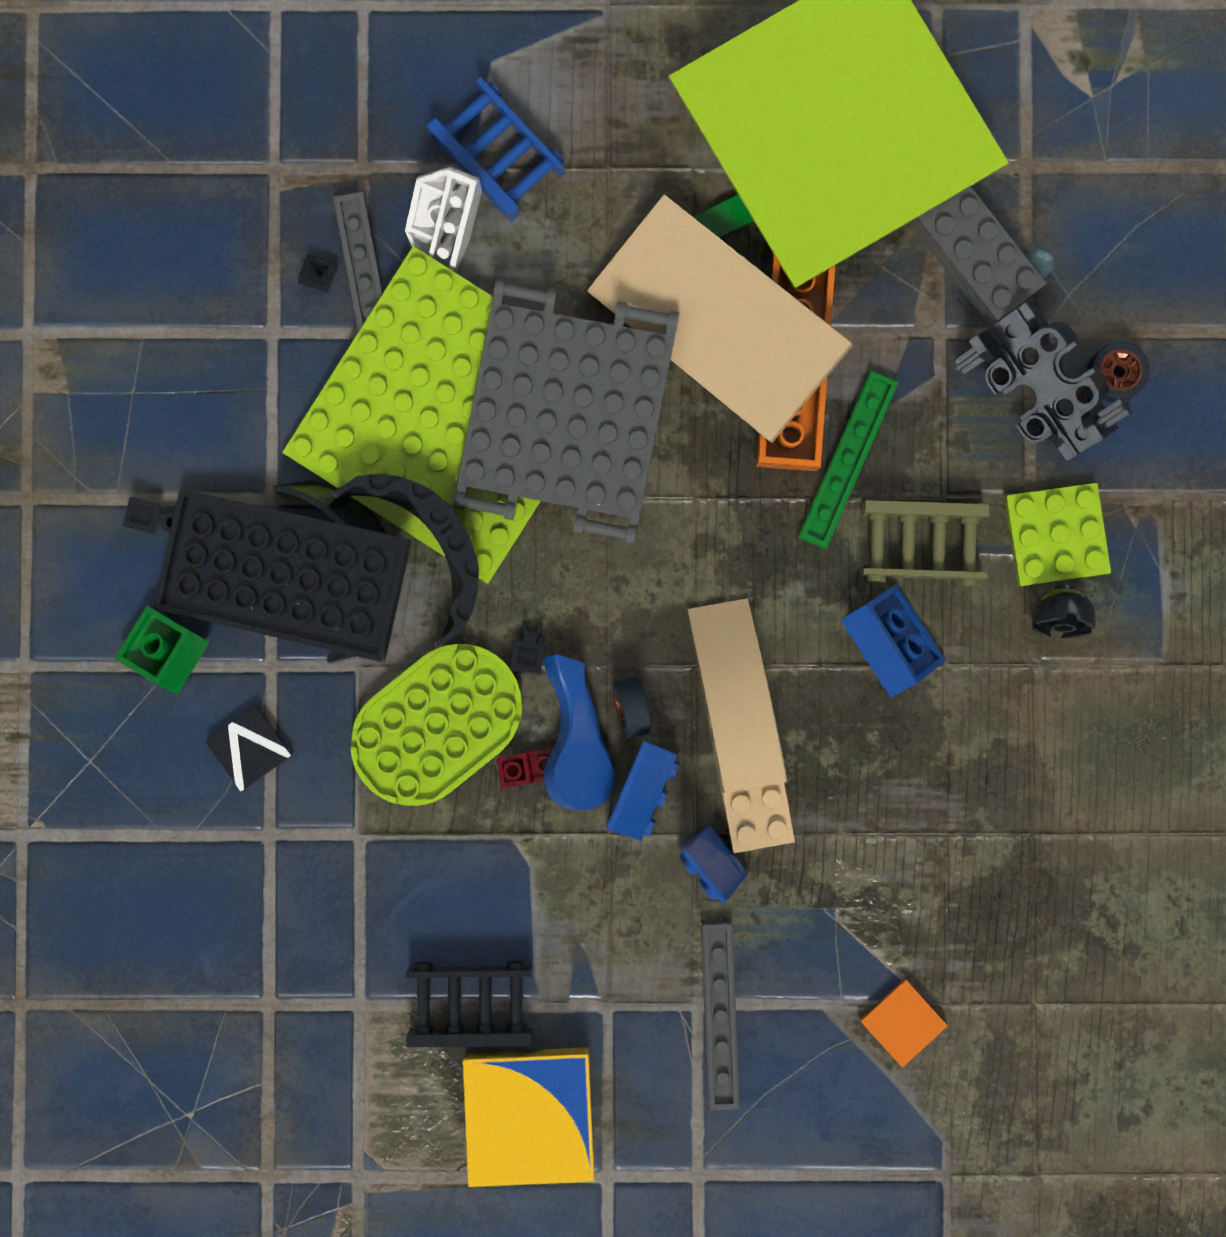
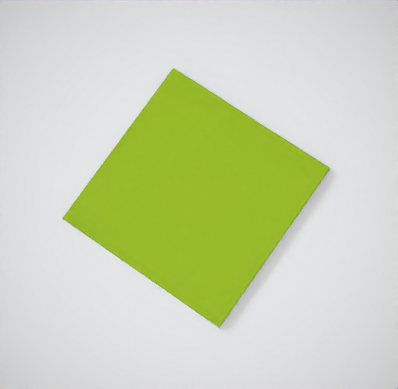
M799 0L669 75V79L794 289L1009 164L911 0Z
M413 246L282 453L338 489L356 476L369 474L393 475L415 481L429 488L453 508V499L459 479L493 297ZM468 487L466 495L505 504L508 500V495L470 487ZM351 496L445 557L440 544L423 522L406 509L380 498ZM519 497L513 521L504 519L502 515L472 509L455 510L459 521L466 526L473 541L480 580L489 584L541 501Z

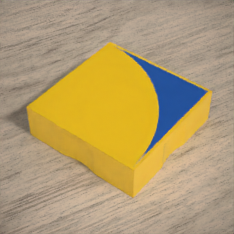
M589 1047L544 1049L533 1053L495 1051L465 1054L463 1059L468 1187L594 1181Z

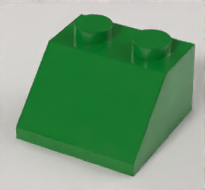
M146 606L114 659L156 685L178 695L210 642Z

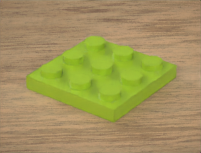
M1098 483L1007 495L1004 497L1018 587L1111 574Z

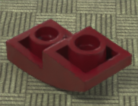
M553 748L497 757L501 788L544 781V769Z

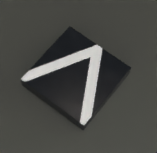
M254 706L205 741L241 792L292 756L258 706Z

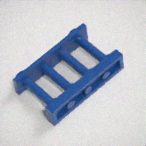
M480 77L476 80L478 91L481 93L478 98L449 124L445 122L442 125L435 118L427 125V129L432 139L464 173L479 178L482 192L512 223L520 215L519 207L517 206L520 203L518 199L551 169L561 178L564 175V165L562 164L564 159L554 148L549 150L501 99L502 93L492 82L487 84ZM488 104H491L501 117L470 146L466 144L462 147L456 140L458 137L457 133ZM511 125L522 139L494 165L483 169L476 162L478 159L477 155ZM529 148H532L543 161L511 190L506 189L503 191L497 184L499 181L498 177Z

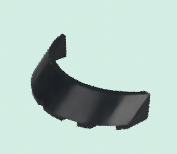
M369 474L356 476L334 491L332 494L335 498L369 496L392 502L412 513L426 525L445 554L452 580V604L448 622L441 638L433 644L437 649L460 634L467 625L475 606L479 585V569L473 541L466 526L459 521L456 511L442 497L429 488L415 481L393 475Z
M309 480L274 485L275 492L279 495L290 494L311 503L325 513L334 523L387 534L379 520L365 505L351 496L335 498L332 493L338 489L337 487ZM332 651L326 657L327 663L334 664L356 656Z

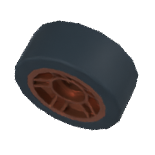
M1114 342L1106 345L1092 356L1087 366V371L1096 367L1107 380L1109 393L1104 399L1107 402H1114L1119 398H1122L1124 401L1131 399L1144 389L1149 380L1150 365L1147 356L1139 347L1129 342ZM1116 367L1119 371H1123L1124 374L1116 377L1113 370Z
M635 676L614 681V703L624 736L629 739L650 734V712L640 679Z

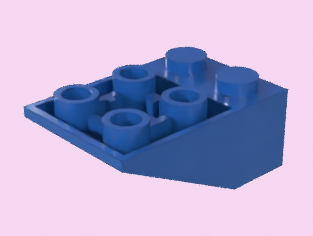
M709 823L680 845L682 854L679 857L681 862L692 876L699 873L701 876L699 879L701 887L712 901L719 898L724 904L748 875V872Z

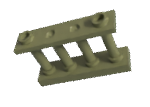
M865 500L862 503L861 516H869V521H872L871 568L860 570V576H868L867 582H886V577L960 580V585L977 586L978 580L987 579L988 572H975L976 531L980 520L989 517V504ZM888 517H900V522H903L902 569H883L884 527ZM919 518H931L930 523H934L932 570H914L915 523L918 522ZM949 519H961V524H964L963 571H945L946 524L949 523Z

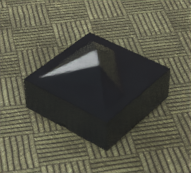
M308 254L298 276V284L328 292L337 271V263Z

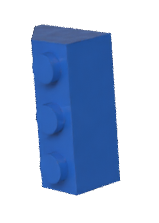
M897 583L841 619L848 634L853 638L864 659L869 663L880 684L885 688L890 697L917 684L946 661Z
M642 740L608 820L607 829L639 841L642 840L643 835L650 836L656 819L651 818L656 806L662 807L668 793L667 790L663 789L668 778L674 779L680 762L675 761L677 754Z

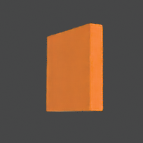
M905 978L859 1019L902 1068L948 1026Z

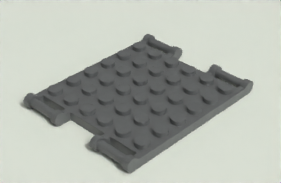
M497 278L459 479L453 499V509L460 511L464 508L502 515L504 519L513 521L519 497L578 508L574 533L583 534L585 531L625 539V543L635 544L680 312H658L628 306L627 302L618 301L614 325L555 314L558 298L557 289L548 288V291L508 284L507 280ZM505 296L545 303L544 312L505 305ZM625 319L666 325V335L624 327ZM468 487L508 495L507 503L466 496ZM588 510L630 518L628 527L588 520Z

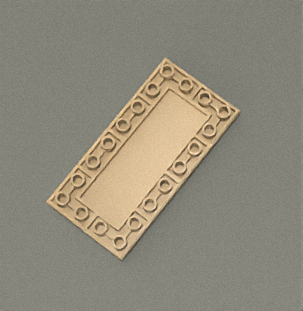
M665 194L587 290L614 314H616L618 301L627 302L628 306L658 312H680L671 361L771 443H773L853 346L850 341ZM625 319V323L633 329L666 335V325Z

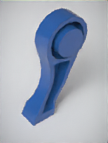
M558 654L544 656L543 661L547 676L555 689L561 710V727L556 744L544 769V784L548 795L557 805L566 810H590L600 806L609 797L614 786L615 772L610 756L602 742L595 707L586 685L585 663Z

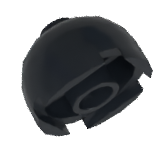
M1071 585L1055 586L1054 590H1050L1039 597L1034 605L1032 630L1042 636L1051 637L1050 631L1063 632L1061 638H1078L1091 634L1092 628L1095 629V609L1091 600L1082 592L1074 590Z

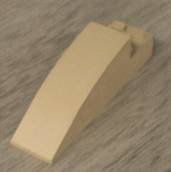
M748 598L687 609L731 851L739 853L794 843V833L784 784L787 782Z

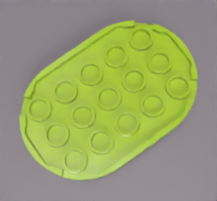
M451 644L437 648L424 655L374 695L363 706L354 722L350 747L354 767L363 783L380 798L394 804L407 806L429 804L451 793L504 750L516 734L522 715V695L514 673L497 655L474 645Z

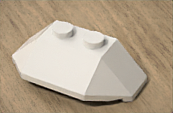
M447 167L418 176L416 179L405 228L407 237L412 247L414 246L455 273L468 246L482 193L479 178L452 167Z

